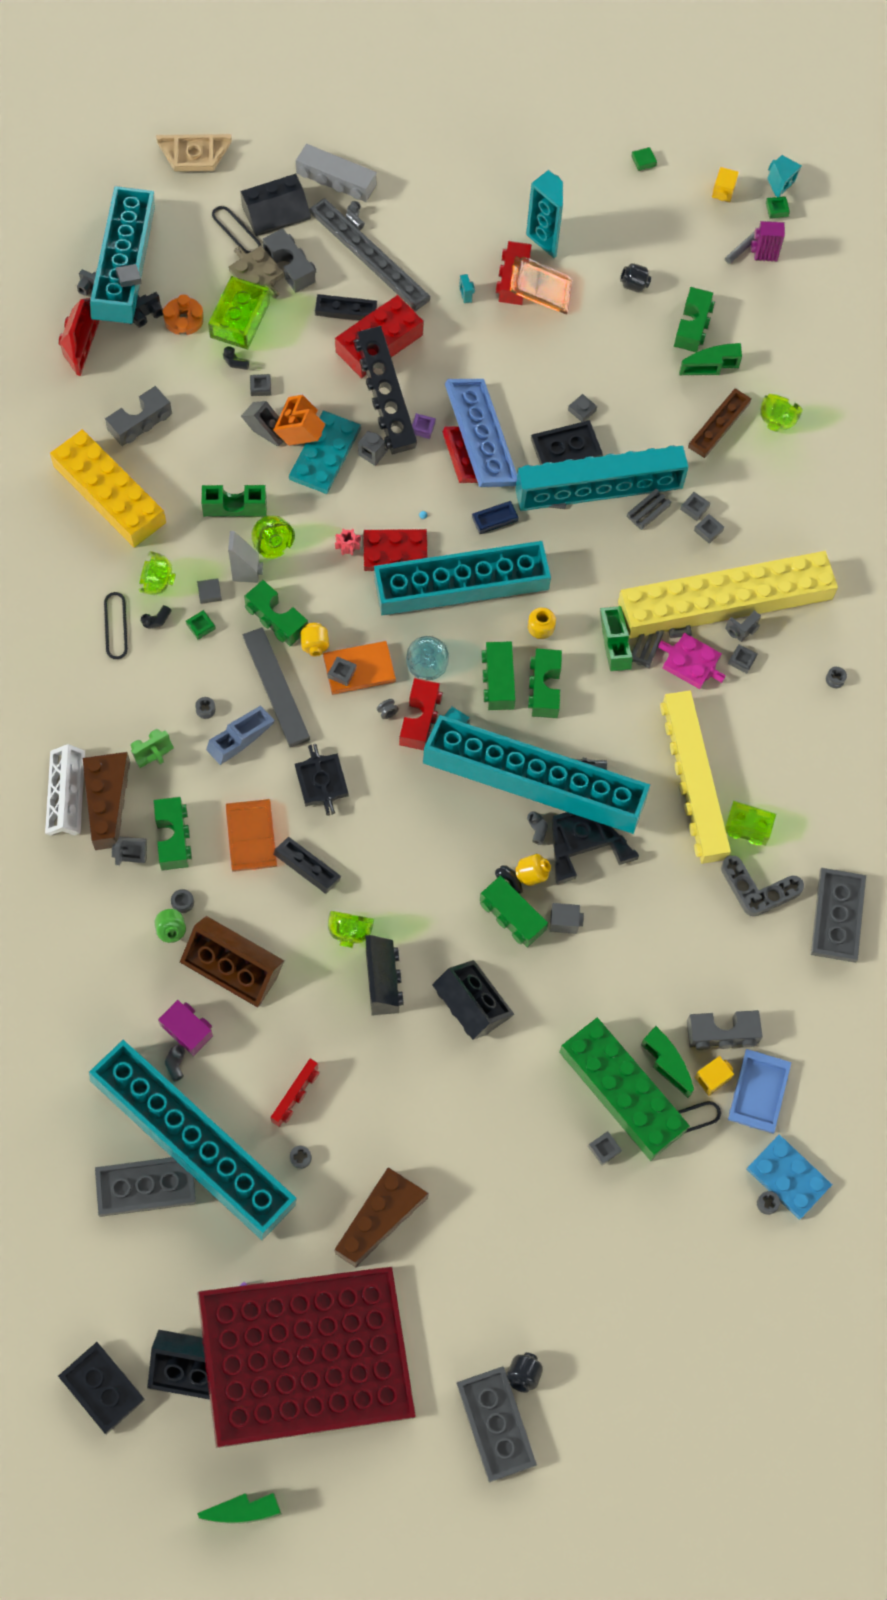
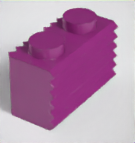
M760 221L759 228H755L754 240L751 242V253H754L755 261H778L785 237V222Z

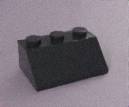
M296 174L240 191L242 208L255 236L311 219L305 193Z
M365 935L371 1014L373 1016L399 1013V1007L404 1005L403 992H398L397 983H401L400 969L396 970L395 961H399L398 947L394 948L393 940Z
M474 960L448 968L432 984L438 996L444 1000L452 1015L458 1019L464 1031L472 1040L485 1036L514 1015L513 1011Z
M158 1329L151 1348L147 1388L210 1400L203 1338Z

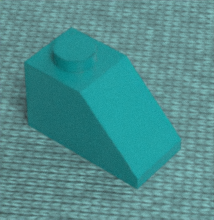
M781 155L777 160H773L768 168L770 173L767 180L775 196L778 198L795 183L802 165L784 155Z

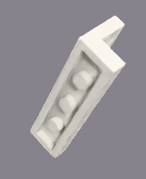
M69 744L50 751L45 834L50 836L62 831L77 835L81 831L84 779L83 758H85V750ZM62 755L61 761L58 764V756ZM59 796V801H58V803H57L56 806H55V801H56L57 797ZM58 816L57 825L54 826V821Z

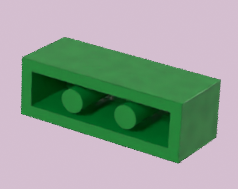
M512 641L486 642L485 650H481V661L486 663V670H482L483 683H487V689L483 691L484 703L488 702V710H514L516 698Z
M501 876L481 892L480 905L488 913L492 912L497 917L496 921L504 929L507 927L513 933L512 937L517 943H523L528 948L547 930L548 922Z

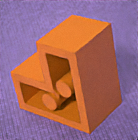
M297 395L287 398L273 431L288 445L318 441L322 435L325 423L316 415L318 409L304 395Z

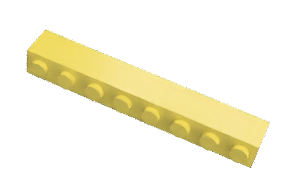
M691 690L665 694L663 703H660L662 716L665 715L667 720L665 722L666 734L670 735L672 741L670 742V751L676 758V775H680L681 778L679 787L681 795H685L686 803H684L685 813L687 816H690L691 820L689 824L690 834L695 836L696 844H694L696 857H700L701 864L723 861L730 855L731 850Z

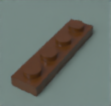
M734 388L689 442L688 448L706 458L749 406L752 398Z

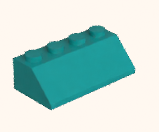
M547 170L531 183L526 235L550 256L555 258L557 256L563 211V181L558 175H554L550 170Z

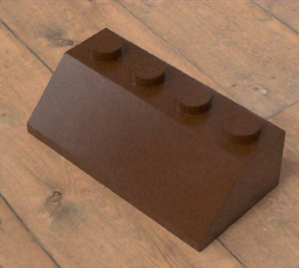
M205 916L194 925L179 963L258 1008L275 983L285 960L210 917Z

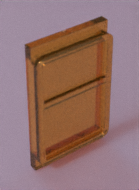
M516 256L514 258L510 292L567 314L572 279L567 274L529 258H519Z
M270 799L227 803L226 816L232 872L277 867L276 856L273 855L275 840Z

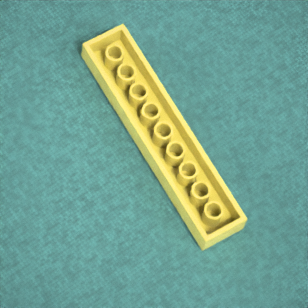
M826 551L622 589L620 590L618 604L623 611L629 639L639 637L641 634H644V636L656 634V631L660 630L668 632L671 628L675 630L686 628L687 625L694 627L729 620L731 617L735 619L750 616L754 610L761 614L833 600L838 586Z

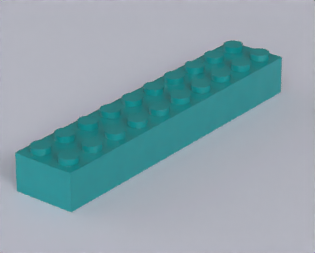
M439 715L424 747L423 764L631 834L635 832L650 789V784Z
M124 1039L89 1071L90 1082L262 1241L296 1206L297 1198Z

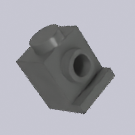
M367 431L358 442L359 456L376 466L387 453L385 441L380 435Z

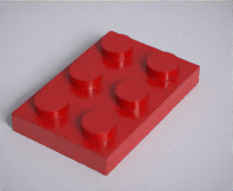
M427 529L363 530L364 571H374V566L428 558Z

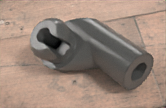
M532 811L527 816L529 824L535 831L532 842L542 845L548 825L539 813Z

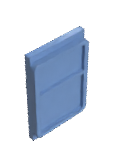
M746 1049L728 1120L774 1134L792 1062Z

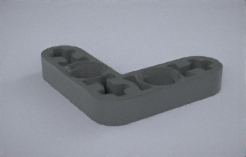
M728 856L721 865L724 877L744 912L749 916H758L797 898L804 889L803 880L798 876L792 875L758 890L739 857ZM729 863H731V865H737L735 872L732 868H727ZM737 882H747L749 889L747 891L739 890ZM790 883L792 885L797 884L798 887L796 891L794 889L787 890L786 893H784V890L789 887ZM776 891L780 896L779 900H770L767 895L768 892ZM763 898L764 902L760 903L757 909L749 907L751 901L757 903Z

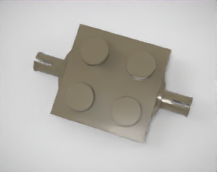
M238 246V249L235 248L234 253L240 259L228 268L251 298L266 291L273 299L278 297L280 293L275 289L274 285L285 277L284 272L264 248L259 246L247 254L241 246Z

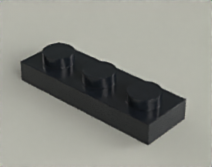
M317 294L315 316L362 320L377 309V300Z
M287 837L274 850L273 855L325 894L340 881L341 875L290 837Z

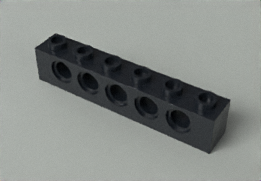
M377 326L358 331L354 340L356 352H360L362 357L360 365L362 371H366L368 377L366 378L367 388L369 391L372 390L374 396L372 398L374 410H378L380 415L378 423L380 429H384L386 435L384 437L385 446L387 449H390L392 455L415 449L417 439L382 327ZM374 349L378 354L370 355L367 350ZM380 368L384 373L378 375L373 370ZM387 388L390 393L382 394L379 389ZM392 407L396 412L390 414L385 408ZM398 426L402 432L394 433L391 428Z

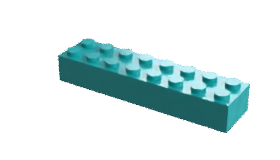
M114 186L90 299L91 319L133 323L140 284L121 287L116 274V267L136 264L140 277H142L155 210L154 191Z
M671 445L660 449L650 448L638 452L628 451L616 455L607 454L601 457H586L579 460L568 459L564 462H547L543 465H525L518 468L515 490L520 511L548 508L552 504L565 503L569 505L649 494L656 488L659 492L683 489L689 466L683 445Z
M543 541L374 566V580L381 616L549 590L551 582Z

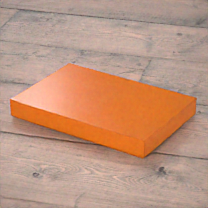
M387 641L323 653L327 674L336 657L357 665V669L348 686L328 678L332 695L396 682Z

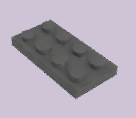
M827 868L820 869L811 955L854 963L858 961L866 875Z
M173 1157L95 1167L99 1217L196 1204L194 1177Z
M504 1366L456 1382L488 1482L537 1466Z

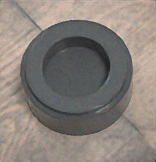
M185 889L175 891L171 896L172 908L180 913L189 912L194 906V898L191 892Z

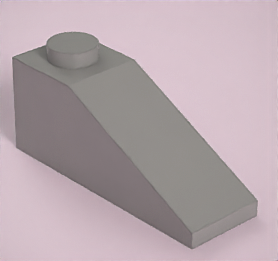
M230 531L228 552L232 580L235 582L258 583L259 575H263V562L259 561V553L235 531Z

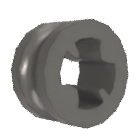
M836 666L830 668L826 675V683L832 688L842 687L847 678L846 671ZM833 674H834L835 676H840V679H839V680H838L837 678H834V679H833V678H832Z
M201 697L196 701V713L200 718L208 719L215 714V703L211 698ZM204 704L206 706L208 704L210 710L206 711V709H204V711H202L201 706Z
M387 699L378 705L377 711L381 713L382 719H388L398 712L399 708L397 705H394L395 701L393 699Z
M299 1145L290 1152V1161L296 1168H306L311 1163L312 1156L307 1147ZM298 1151H303L304 1155L306 1153L308 1155L307 1158L303 1159V1163H298V1159L294 1160V1156L298 1155Z
M772 1191L763 1192L757 1199L758 1210L766 1215L773 1214L780 1206L779 1197ZM765 1197L766 1200L771 1198L773 1200L771 1204L774 1208H771V1206L765 1208L763 1198Z

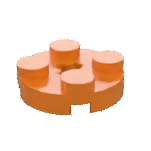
M188 295L178 296V298L171 300L163 308L165 326L174 334H193L203 324L204 314L202 306L195 299L189 298ZM183 313L187 314V318H185V317L179 318V317H180V314H183Z

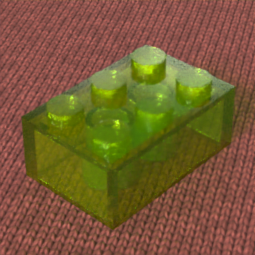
M231 276L208 322L210 338L248 350L270 304L269 288Z

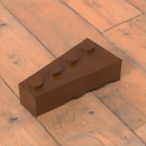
M128 752L83 758L91 840L95 850L112 848L113 844H116L119 839L125 790L128 782V770L130 769Z
M388 1167L334 1249L335 1255L352 1266L357 1267L387 1236L395 1231L405 1219L428 1199L429 1193Z

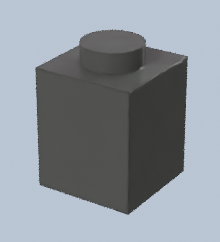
M553 903L550 932L577 934L579 926L583 927L584 913H580V905Z

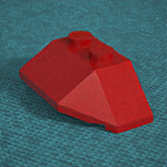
M91 298L80 299L72 308L69 317L65 319V329L60 334L58 341L64 357L78 376L82 374L100 320L91 319Z

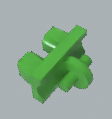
M155 729L148 735L150 738L148 741L143 743L141 740H136L131 743V752L139 768L155 760L161 765L164 763L162 756L174 749L166 730L161 732L159 729Z

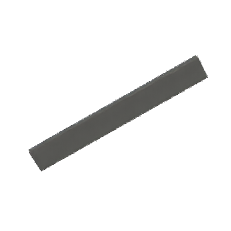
M325 198L310 208V213L411 308L417 311L430 301V295Z

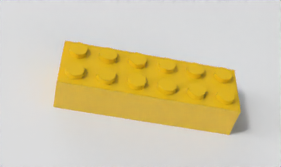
M83 429L50 452L53 467L134 548L166 524L164 510Z

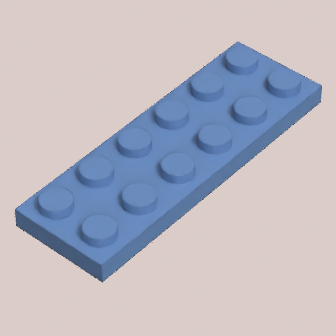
M447 379L445 387L479 487L516 486L517 473L485 380Z

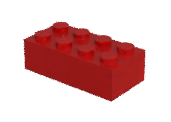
M398 295L335 337V352L361 379L367 374L366 371L361 369L360 359L362 357L360 352H356L354 340L358 331L381 326L391 357L423 336L424 320ZM374 349L367 350L370 355L378 354Z

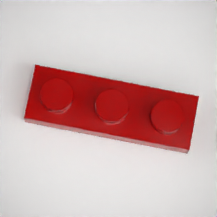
M445 426L442 433L459 483H478L459 426Z
M309 1058L271 1115V1122L276 1126L280 1127L283 1122L287 1123L293 1114L291 1109L296 1102L299 1104L306 1095L305 1088L309 1083L313 1084L320 1072L317 1071L318 1063L313 1059Z

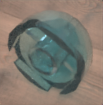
M422 636L415 639L410 644L406 653L408 670L417 678H426V680L439 678L445 673L449 664V653L446 645L440 639L433 636Z

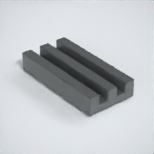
M656 488L627 513V518L642 530L671 505V501L669 499L666 500L663 494L660 495L659 490ZM656 498L655 501H653L642 512H640L636 517H634L639 511H641L646 505H648L652 500ZM660 502L662 503V505L659 508H657L652 514H650L646 519H644L642 522H639L641 518L648 514Z
M664 630L656 631L658 636L648 660H645L644 657L654 634H649L640 658L636 657L644 634L639 635L632 651V662L650 668Z

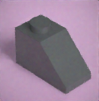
M267 401L253 402L241 415L253 432L272 444L280 446L284 441L273 431L279 416Z

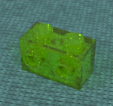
M733 801L725 824L726 833L735 839L743 838L749 840L754 845L766 846L772 832L776 814Z

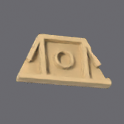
M231 134L156 135V140L174 171H214L231 144L232 136Z

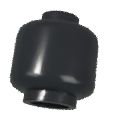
M631 263L623 268L620 282H622L625 289L642 292L645 287H649L651 276H649L647 267Z
M525 1352L524 1355H516L512 1359L507 1373L511 1387L524 1393L535 1389L542 1375L543 1366L538 1361V1357L532 1353Z

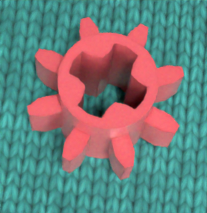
M343 528L340 535H335L337 541L335 549H340L342 555H353L355 549L360 550V535H355L354 529L345 530Z

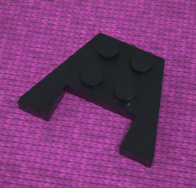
M569 812L555 815L552 818L557 885L576 879L577 874L570 860V857L610 845L619 865L638 860L639 855L636 850H632L626 843L627 840L622 835H619L611 826Z

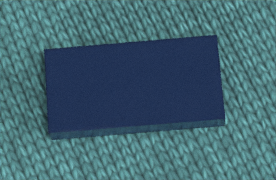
M511 501L472 513V519L479 534L518 522L519 520Z

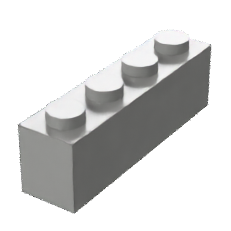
M309 144L304 146L296 159V174L316 181L321 185H326L338 192H343L355 199L366 202L376 187L375 171Z

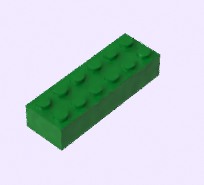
M598 1017L561 1045L559 1053L650 1161L686 1133L690 1127L687 1121Z

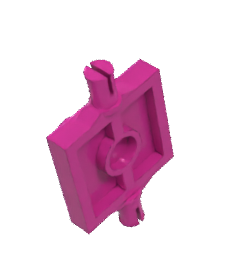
M686 633L683 634L679 642L674 644V646L663 640L658 648L669 653L662 669L698 689H701L704 682L710 679V677L721 683L726 675L715 670L722 653Z

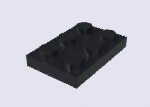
M590 420L531 434V441L540 465L547 462L557 463L568 459L579 460L586 457L603 456Z
M98 1342L94 1343L58 1375L60 1380L106 1435L145 1401L144 1397Z

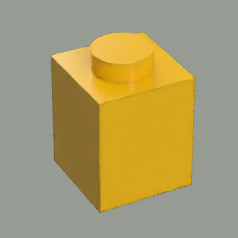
M720 167L712 198L731 202L739 172Z
M718 1056L700 1069L694 1078L709 1096L732 1079L734 1076L733 1068L727 1060H723Z

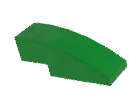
M741 343L717 345L688 356L681 362L679 376L720 375L721 368H739L742 359Z
M621 606L600 608L602 632L610 671L632 669L629 634Z
M655 1026L643 1039L641 1046L657 1059L653 1068L683 1095L689 1098L694 1091L688 1069L672 1042Z
M244 1493L197 1514L199 1519L206 1521L240 1524L266 1520L282 1513L274 1493L250 1502L247 1493Z

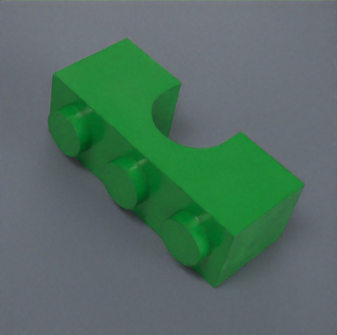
M690 287L683 315L690 316L694 320H680L674 347L697 352L699 345L703 346L706 337L703 330H708L711 317L707 316L708 313H713L715 301H712L714 292Z
M202 485L201 505L203 517L267 516L266 485H244V491L238 494L226 492L223 485Z
M264 580L244 595L246 610L251 615L255 614L260 618V622L265 628L273 630L279 641L282 643L286 642L291 646L301 638L300 632L308 624V620L294 607L286 613L279 614L274 612L272 609L279 603L278 593Z
M536 648L535 656L530 658V669H534V676L529 678V689H533V696L529 695L528 709H532V717L558 718L560 689H551L544 682L548 679H560L562 650Z
M181 797L154 800V811L157 828H169L174 831L170 839L157 842L161 870L188 868V860L192 859L191 846L186 844V839L190 838L189 825L184 824V818L188 817L187 804H182Z

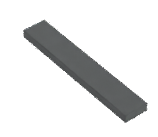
M263 627L242 634L289 747L309 741V733Z

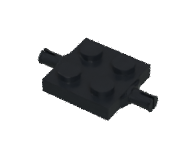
M311 744L308 746L311 758L294 764L305 807L324 804L326 815L330 816V811L331 815L335 814L332 802L336 799L348 797V789L338 753L328 756L319 755L317 744H313V748Z

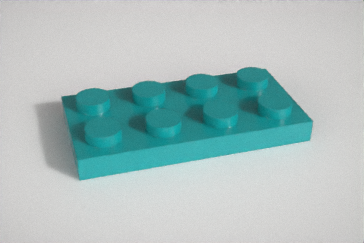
M323 410L319 417L325 423L322 435L318 441L308 442L304 445L289 474V480L328 494L361 430V424Z

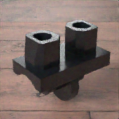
M157 292L148 296L146 294L141 297L138 295L133 323L140 328L146 325V316L150 313L154 318H159L163 315V308Z

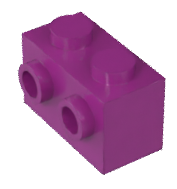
M177 1000L158 1019V1022L170 1036L194 1057L213 1037L212 1025L205 1018L199 1019L195 1016V1010L187 1002L182 1004Z

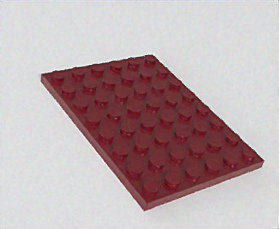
M392 1267L198 1291L197 1297L216 1448L407 1420L416 1417Z

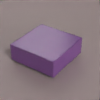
M416 413L412 423L415 435L430 439L436 418Z

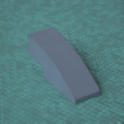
M259 706L228 724L225 731L209 739L206 750L221 765L254 742L274 724L275 720L262 706Z

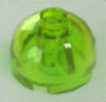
M768 394V396H764L761 403L760 415L763 421L768 424V429L778 432L779 429H790L798 422L803 412L802 407L797 403H794V406L788 403L789 399Z
M268 515L262 517L253 526L251 532L252 543L257 552L264 558L274 559L285 554L282 551L287 547L291 548L295 539V531L288 521L282 517Z
M149 551L148 556H151L150 561L145 560L139 584H143V588H139L138 591L148 595H159L166 591L168 585L173 586L176 573H172V564L167 557L160 553Z
M330 911L328 930L334 939L340 941L339 946L353 948L354 944H362L365 942V935H371L374 919Z

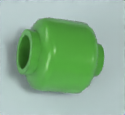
M165 909L155 918L156 934L163 942L175 943L184 936L186 925L179 911Z

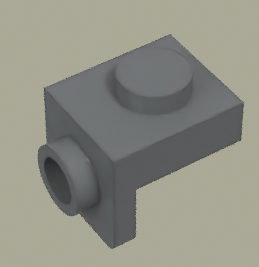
M754 610L742 624L731 617L725 629L731 637L737 638L742 642L749 634L753 635L759 629L760 624L758 623L761 615Z
M119 837L116 844L112 846V858H115V865H120L122 861L145 863L147 860V839Z

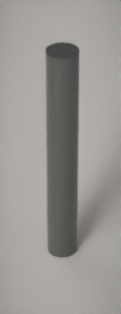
M754 232L725 257V261L728 264L732 263L751 245L752 240H754Z

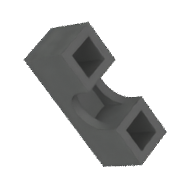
M282 228L263 238V248L276 264L281 261L290 262V264L284 266V276L295 293L316 282L315 273L317 271L314 264L309 262L304 251L296 246L291 234H287Z
M156 386L139 396L140 406L143 410L141 413L130 415L123 408H120L105 418L107 430L121 446L133 442L137 436L148 432L154 425L166 420L172 414L170 401Z
M759 1010L736 1011L732 1018L733 1028L730 1030L718 1028L714 1022L713 1013L690 1014L687 1019L689 1046L696 1047L697 1050L710 1049V1046H719L721 1049L732 1048L734 1045L740 1044L743 1047L756 1046L763 1037Z

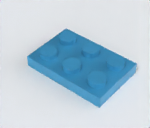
M778 1135L746 1169L768 1191L776 1193L780 1202L799 1220L833 1185L781 1135Z

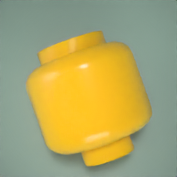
M540 607L534 609L528 618L527 628L529 633L537 639H546L553 634L556 626L554 613L548 608Z
M309 623L301 630L302 650L309 653L310 656H320L329 648L328 630L322 624Z
M534 854L519 860L515 870L516 876L521 883L533 886L548 879L551 866L549 861L544 859L542 855Z

